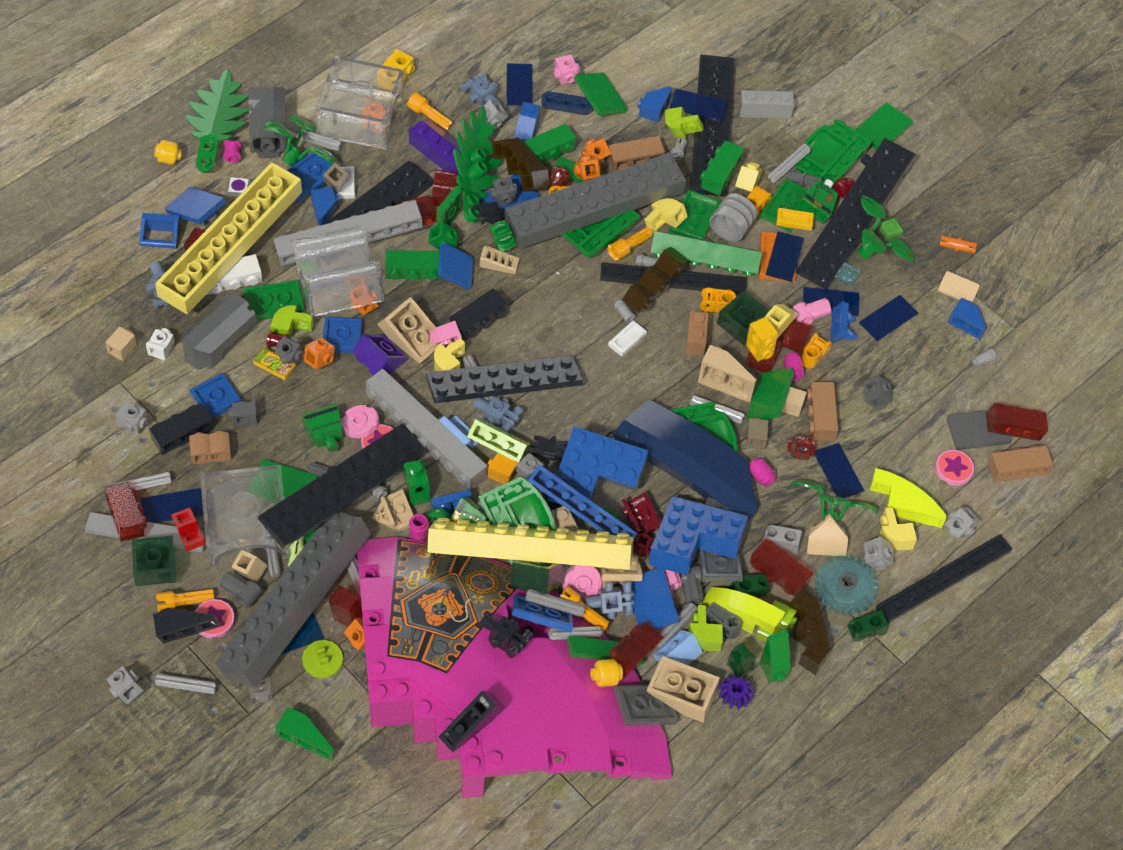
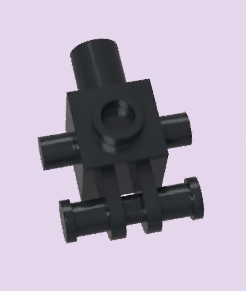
M485 614L479 623L490 631L488 638L490 645L493 648L498 647L504 652L506 651V655L509 658H514L516 653H520L528 645V640L533 637L532 632L529 630H525L523 634H520L518 622L514 619L510 620L504 615L499 621H496Z

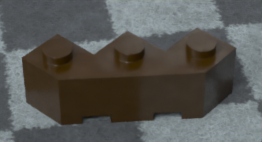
M519 137L491 142L494 159L506 158L508 175L520 174L523 191L550 187L548 169Z
M671 247L663 250L656 263L645 270L639 282L630 286L622 301L638 313L645 310L648 311L655 299L668 289L676 276L683 273L686 268L685 263L687 259Z
M801 588L789 605L790 608L797 611L795 617L800 621L796 627L793 639L807 647L802 653L799 665L816 675L826 662L830 647L819 600Z

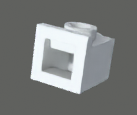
M165 328L161 330L155 329L151 339L146 343L148 355L166 360L175 343L171 331Z

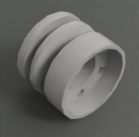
M735 193L728 194L720 203L719 208L712 214L709 221L710 226L719 237L730 242H738L755 221L757 210L753 203L744 196Z

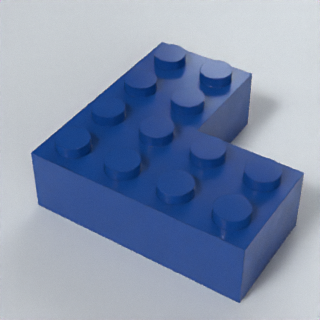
M574 426L557 477L591 501L599 479L637 491L649 452L648 450ZM549 496L548 501L551 504L563 507V505Z
M672 496L651 547L649 565L688 575L697 549L736 559L746 532L748 516Z

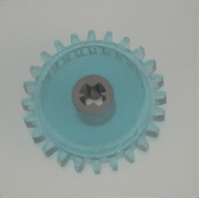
M839 556V559L836 560L832 557L831 562L825 561L824 566L821 565L819 571H817L814 585H816L815 592H819L817 598H823L821 604H827V609H834L835 614L838 611L842 612V616H845L846 612L853 616L854 611L857 614H861L862 609L866 611L868 606H872L877 596L878 587L876 585L878 580L874 579L875 573L869 572L871 567H865L864 561L861 563L857 562L858 558L851 560L850 556H847L846 559Z

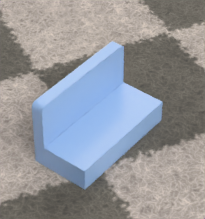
M443 416L439 420L470 450L479 444L467 437L470 428L457 416L452 417L450 420Z
M680 630L658 649L653 656L659 662L662 656L689 665L703 651L693 633Z

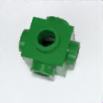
M442 221L430 228L428 243L440 250V245L443 243L455 248L457 246L458 231Z

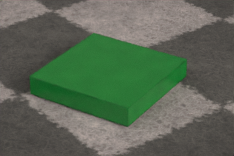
M455 186L437 209V224L443 221L450 226L459 215L462 205V188Z

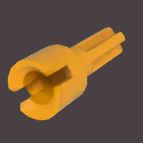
M417 92L409 98L407 106L417 114L423 113L445 130L451 127L452 121L431 107L428 99Z
M646 227L625 240L620 238L610 244L607 248L610 257L617 261L630 254V249L652 237V229Z
M567 586L559 598L584 605L585 611L582 617L593 626L601 627V631H605L609 622L580 600L581 595Z
M213 589L179 594H175L173 591L156 593L157 601H165V603L157 605L158 613L163 609H175L177 606L202 603L214 599Z

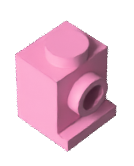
M455 321L429 331L430 341L433 345L441 343L445 346L462 338Z

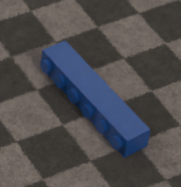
M540 464L527 480L598 531L609 532V535L627 533L629 537L636 536L637 533Z

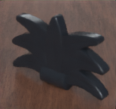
M483 201L482 205H474L473 209L479 211L476 217H484L481 222L482 225L487 222L494 224L505 220V214H502L505 210L495 207L498 204L497 202L488 205Z
M534 435L536 442L530 443V447L535 449L529 450L527 454L542 456L545 460H562L568 441H556L555 436L548 440Z

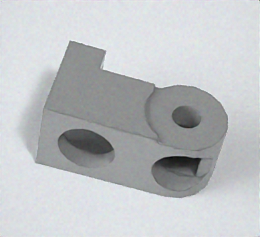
M774 525L767 526L763 544L771 548L788 550L791 554L798 555L802 530Z

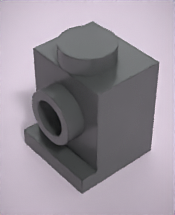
M251 398L250 402L239 401L232 403V407H228L229 419H233L234 426L257 424L255 398Z

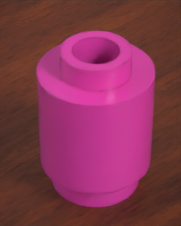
M794 352L785 355L783 361L784 369L791 368L794 371L792 381H799L804 376L802 358L798 353Z
M756 458L749 464L750 474L760 485L768 487L776 480L777 477L774 470L763 458Z
M416 514L409 521V535L413 540L423 541L429 534V521L424 515Z

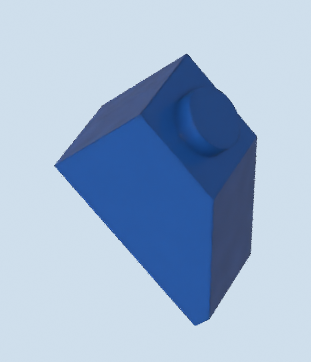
M668 86L647 92L644 98L639 100V116L658 123L671 99L672 87Z
M523 102L514 138L519 137L523 142L534 137L540 119V105Z
M332 187L311 190V201L317 224L322 226L337 212L336 204H339L338 194L333 192Z
M961 298L952 311L948 323L981 340L986 326L980 310L971 301Z

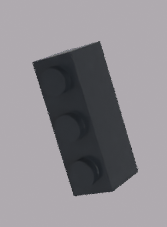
M492 288L450 316V322H456L462 337L461 339L466 341L469 338L475 337L482 329L488 328L497 319L503 318L507 313V302Z
M202 403L192 405L187 410L174 414L169 419L158 422L149 428L150 437L161 455L190 442L189 436L195 433L202 432L206 434L214 430L212 418Z

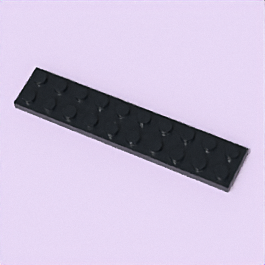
M700 54L696 115L699 116L703 124V131L694 133L690 191L704 195L718 196L701 188L702 180H700V177L704 170L707 171L710 159L715 157L717 147L722 146L725 140L729 142L734 58ZM726 187L720 196H726Z
M886 138L883 139L797 268L796 274L826 290L829 289L862 239V231L865 228L868 229L875 217L869 215L864 210L860 197L867 196L873 198L883 207L915 158V153Z
M402 423L266 510L257 519L280 547L285 549L403 471L404 463L417 461L424 457L427 451Z

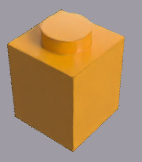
M497 453L494 459L491 458L487 464L488 478L501 484L512 481L517 473L516 465L518 462Z

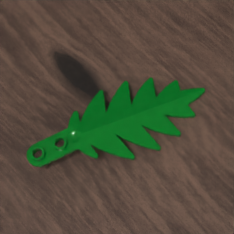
M229 69L223 72L219 80L209 79L212 92L196 90L198 96L205 104L190 101L189 105L200 117L185 115L190 125L197 130L191 131V135L200 140L196 168L202 173H209L213 169L218 143L232 138L231 135L225 134L246 125L245 121L230 120L236 119L250 110L249 108H233L248 99V95L233 94L240 88L241 82H231Z
M484 106L480 108L477 116L472 110L469 112L471 127L464 118L461 120L465 139L459 131L456 132L461 155L457 149L453 150L459 172L456 179L459 187L462 188L464 218L471 223L478 222L480 218L476 217L479 211L473 209L474 205H479V200L488 196L487 193L481 191L492 186L493 180L499 179L498 176L486 175L485 173L492 171L503 162L500 159L487 157L493 153L491 144L493 141L486 139L492 134L495 126L487 124Z

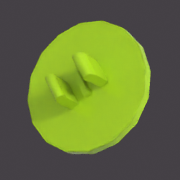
M315 641L304 650L302 656L303 667L313 677L321 679L331 677L342 667V651L332 641Z

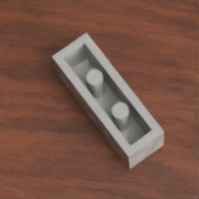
M741 90L739 100L740 117L791 119L794 108L793 92Z

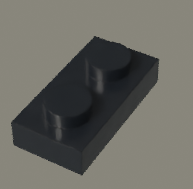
M391 199L355 201L356 216L392 206Z

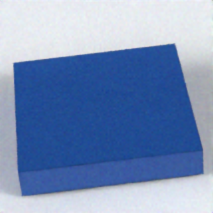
M445 243L441 244L438 276L467 290L471 288L473 257Z
M325 316L323 339L335 346L334 352L352 353L361 339L363 319Z
M224 373L189 390L197 404L202 403L212 419L229 411L228 407H232V403L242 401Z

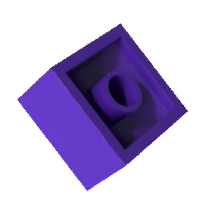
M363 334L352 351L356 359L369 368V372L372 375H375L381 369L390 374L409 359L384 334Z

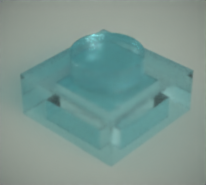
M844 263L836 274L835 279L851 287L861 271Z

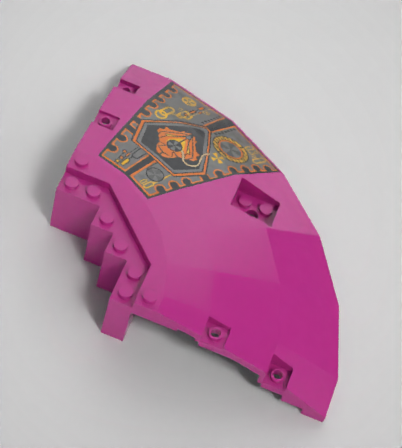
M399 537L367 539L357 552L371 728L413 724L414 743L435 741L437 761L458 759L462 798L482 797L485 777L524 774L535 771H544V773L548 774L606 772V777L610 776V778L630 776V779L650 778V781L671 779L672 773L667 741L661 725L625 726L613 691L615 686L599 687L595 680L592 681L590 670L594 668V664L598 660L570 657L567 639H549L548 631L552 627L512 616V599L514 595L526 597L529 589L559 598L560 595L533 575L492 558L429 553L428 542ZM366 575H373V577L367 578ZM485 614L496 621H499L504 615L508 619H514L518 622L520 634H523L522 631L524 629H531L534 633L532 639L528 640V645L520 653H516L514 658H509L506 655V651L504 652L498 647L493 648L490 645V641H488L490 631L479 623ZM572 615L573 627L593 626L582 616ZM371 618H376L377 621H376V622H371L370 619H371ZM604 633L600 638H595L610 641ZM618 663L621 664L623 676L617 685H642L637 673L630 664ZM482 690L492 692L505 708L490 724L455 752H451L438 736ZM559 757L562 761L558 763L554 759ZM621 761L624 765L618 766L616 763Z

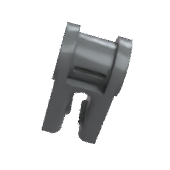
M714 602L706 610V622L708 624H722L723 636L725 638L735 639L739 636L742 625L739 616Z

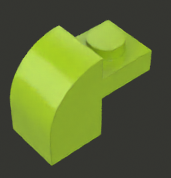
M683 107L667 109L665 111V122L673 137L681 138L682 140V138L686 139V134L703 131V124L699 116H686Z
M295 305L285 306L274 314L270 329L275 334H289V339L293 328L312 332L314 326L313 315L298 313L297 306Z
M698 605L697 611L693 612L692 623L689 625L688 632L694 634L702 650L720 652L723 643L722 624H706V605Z

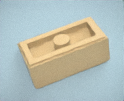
M946 271L938 292L957 300L963 298L973 303L980 285Z

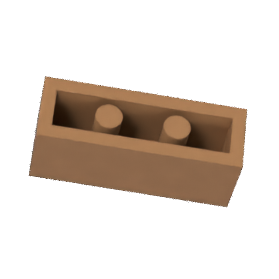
M659 136L647 137L645 139L608 145L611 154L607 158L614 172L665 154Z
M811 382L810 388L806 390V400H809L807 415L811 417L808 427L809 433H812V440L835 441L838 433L834 382Z
M1036 445L1025 449L1015 448L1011 451H996L991 454L988 466L993 481L1001 482L1049 475L1053 463L1047 446L1039 447Z

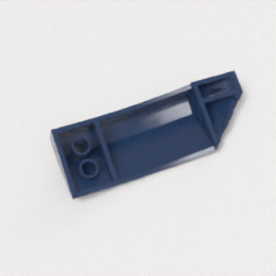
M648 400L625 418L614 432L615 440L648 450L647 462L679 480L714 504L716 508L748 516L747 524L757 512L758 506L747 459L680 415Z

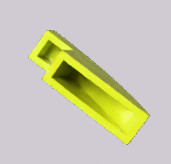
M875 468L870 491L888 495L886 508L893 507L895 517L939 528L943 527L946 514L930 496L906 479L888 471Z
M711 587L703 598V603H701L708 608L714 602L739 616L742 621L741 628L750 634H753L758 626L773 634L785 615L784 611L761 599L726 588Z

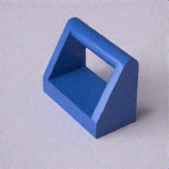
M142 213L139 245L177 249L181 229L179 216ZM147 230L173 232V241L145 239Z

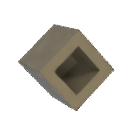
M334 163L323 174V181L329 187H332L336 193L349 180V174L337 163Z
M749 418L746 432L747 448L765 450L768 420Z

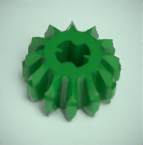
M505 220L498 221L490 226V233L498 250L504 252L515 247V239Z

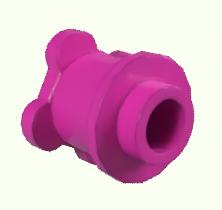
M224 141L223 158L225 161L235 163L241 159L240 153L242 149L240 147L242 143L240 141Z

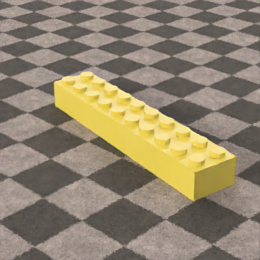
M271 162L155 283L157 297L188 315L302 193L301 179Z
M438 518L429 528L428 552L629 570L632 563L634 537H629L627 533L609 535V532L598 531L597 534L589 533L588 530L570 532L567 528L549 530V527L538 526L537 529L529 528L528 525L510 527L508 523L489 525V522L479 521L475 524L463 519L458 520V522H451L448 518Z

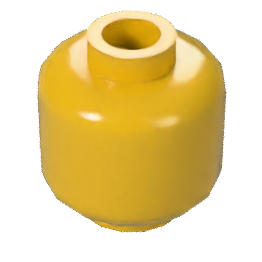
M161 140L160 143H156L154 157H157L159 163L173 165L176 160H180L182 150L178 149L176 142Z
M606 659L596 661L594 668L590 670L592 681L595 680L599 687L617 685L619 680H622L623 672L621 664H618L616 660Z

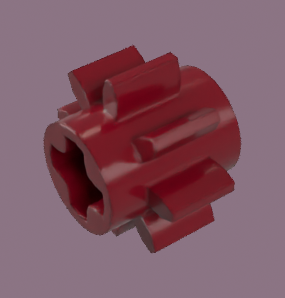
M840 177L833 183L834 191L838 194L837 198H845L853 186L854 182L850 178Z
M637 533L636 539L634 538L633 552L635 551L638 557H648L654 538H650L648 533Z

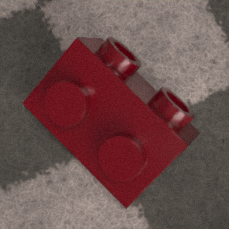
M646 492L630 501L627 499L622 500L624 507H622L623 512L627 517L631 518L632 523H630L633 531L639 534L648 533L649 535L659 529L661 520Z

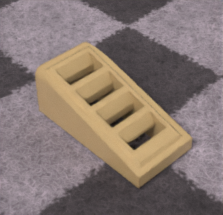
M483 247L480 258L481 268L516 274L519 263L518 257L492 247Z

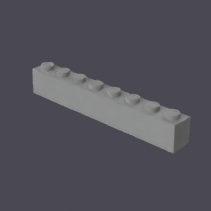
M416 200L395 206H387L377 211H369L366 214L351 216L344 220H336L326 225H318L311 229L299 230L293 234L281 235L273 240L280 265L285 266L423 228Z
M381 369L366 381L365 392L370 399H374L383 411H387L397 424L403 423L423 448H427L435 460H439L448 472H452L462 485H466L471 489L487 476V465L384 369Z

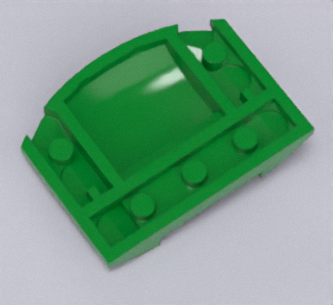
M838 119L834 120L835 124L828 126L825 124L808 137L804 143L810 147V152L796 163L797 170L803 174L807 172L808 175L822 178V181L828 179L834 183L840 177H844L859 158L863 157L872 141Z
M631 210L561 234V236L588 259L601 254V250L621 234L627 233L638 221L640 215Z
M713 402L670 410L707 431L737 452V441L733 427L724 412L720 413L714 408L715 404Z
M522 476L478 496L492 525L508 523L510 527L528 525L529 528L537 529L538 526L549 527V530H556L555 521L546 500L539 490ZM509 559L513 568L527 562Z

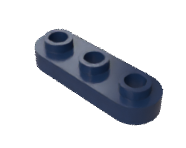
M549 91L545 92L541 98L542 106L550 110L588 115L593 110L587 98L582 96Z

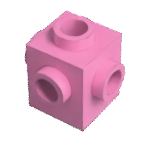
M572 55L555 58V78L559 79L561 85L575 82L574 78L576 74L580 73L578 63H575Z

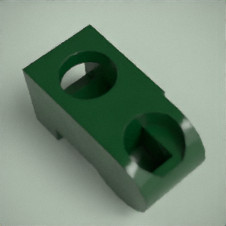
M764 574L745 576L742 582L734 581L729 587L731 590L753 597L765 596L771 591Z
M882 610L851 621L847 628L853 641L856 642L878 634L879 636L887 634L888 623Z
M745 642L740 643L729 654L727 665L736 677L739 678L754 668L755 664L752 660L755 658V655Z

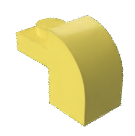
M667 198L654 202L651 205L653 211L644 220L646 226L652 229V234H654V231H657L665 223L676 228L688 216L684 204Z
M461 338L449 343L446 348L441 343L436 347L434 352L435 371L460 369V362L457 358L465 353V342Z
M893 507L885 508L883 515L880 517L882 528L878 536L889 541L892 544L893 550L913 549L917 541L913 523L897 524Z

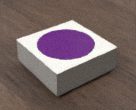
M231 177L228 195L240 196L249 186V179Z

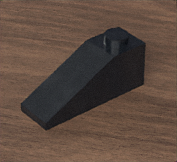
M173 608L163 609L159 613L153 614L156 637L163 644L222 627L221 622L212 614Z
M482 690L438 737L451 752H455L490 724L505 707L492 692Z

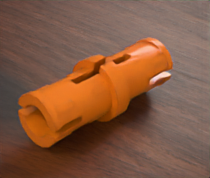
M942 235V241H940L939 246L955 249L956 252L960 250L975 254L976 249L973 248L977 247V243L964 241L959 237L955 239Z

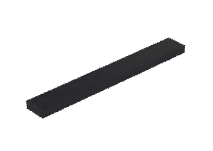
M602 262L600 281L635 284L639 282L648 267ZM683 271L681 275L676 276L668 288L695 291L713 288L731 290L735 295L745 296L747 277Z
M1000 534L878 604L875 609L876 611L882 610L887 623H890L1009 554L1012 548Z

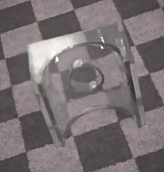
M335 56L316 107L318 134L340 141L386 150L396 101L402 102L404 99V70Z
M364 225L291 240L297 278L311 317L385 301L379 260L372 261Z
M281 465L200 474L206 546L210 566L219 565V561L232 552L249 548L271 549L279 552L283 558L290 557V545L282 549L257 519L260 514L285 499Z

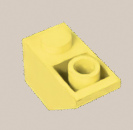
M754 162L743 165L735 186L752 191L757 185L763 169L759 168L760 165Z
M784 304L774 305L765 317H767L778 332V338L798 316V313Z

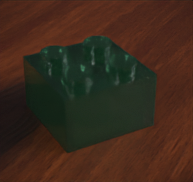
M743 291L719 311L717 324L745 346L750 324L764 318L769 310L746 291Z
M173 535L132 539L133 577L136 586L177 582Z
M515 560L512 562L511 586L518 587L522 591L531 589L540 592V594H548L564 584L566 564Z

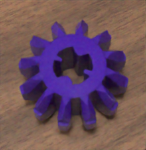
M734 674L731 676V679L726 677L719 686V698H723V705L729 703L730 709L736 706L738 711L742 706L747 707L749 701L753 699V694L751 693H753L754 689L752 686H749L750 681H743L742 675L739 679Z

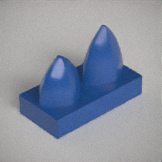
M844 301L832 309L830 340L833 342H838L841 339L853 340L858 337L847 326L848 323H853L856 319L848 310L849 304Z
M470 489L432 498L430 500L431 509L442 508L450 515L452 503L456 509L462 497H472Z

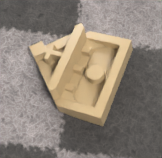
M401 489L386 497L381 496V502L376 513H373L372 520L397 531L408 529L409 521L414 514L404 490Z
M828 514L825 520L818 525L810 527L811 532L808 533L806 546L807 554L846 556L848 536L845 529L840 527L831 514Z
M632 555V563L629 570L600 567L602 581H642L643 574L640 563H638V555Z

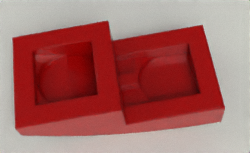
M190 508L171 514L187 552L206 545Z

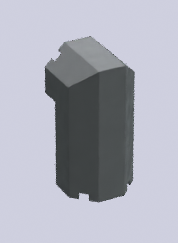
M251 87L248 89L250 152L253 154L254 152L258 153L260 158H277L281 151L284 153L286 150V136L274 131L264 130V127L269 120L277 121L286 126L285 87Z
M227 293L182 334V344L185 361L195 369H202V367L213 369L223 360V352L256 323V313L253 309L251 311L248 310V302L237 293Z

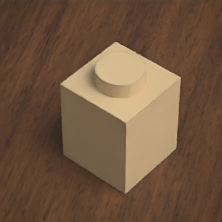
M120 326L105 342L107 352L121 361H124L137 346L134 333Z
M789 387L782 412L799 417L807 392Z
M243 550L240 551L232 565L235 571L256 583L267 567L258 557Z

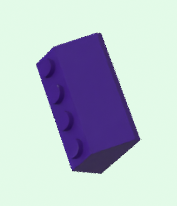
M419 121L409 129V143L457 181L456 176L459 175L453 154V150L457 149L461 155L457 139L433 121Z

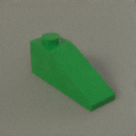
M787 630L767 637L759 663L769 684L783 682L789 675L791 666Z
M287 707L275 727L276 736L333 761L335 758L334 749L307 715L298 708L292 709Z

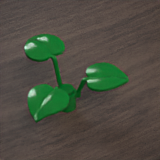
M290 114V120L302 126L294 145H291V139L295 135L286 126L274 120H269L265 124L264 130L274 131L288 137L286 153L282 158V161L290 166L295 165L298 159L302 160L303 156L309 151L327 160L332 165L337 163L334 155L317 146H309L301 154L298 143L305 128L312 132L317 130V127L310 121Z
M861 196L862 207L869 215L875 217L876 221L871 230L865 228L862 231V246L858 249L859 255L863 259L868 260L874 253H884L886 248L890 246L898 256L914 262L913 252L905 241L894 237L891 240L892 242L884 244L876 236L874 230L880 218L884 219L886 217L885 210L873 198Z
M796 480L790 483V486L798 484L814 488L820 493L818 496L821 502L822 521L825 520L828 514H831L838 523V521H841L845 510L849 507L870 508L877 514L878 509L864 502L849 501L842 497L823 494L825 486L803 480ZM824 500L831 505L830 510H826V513ZM839 504H845L837 516L838 512L834 511V507Z

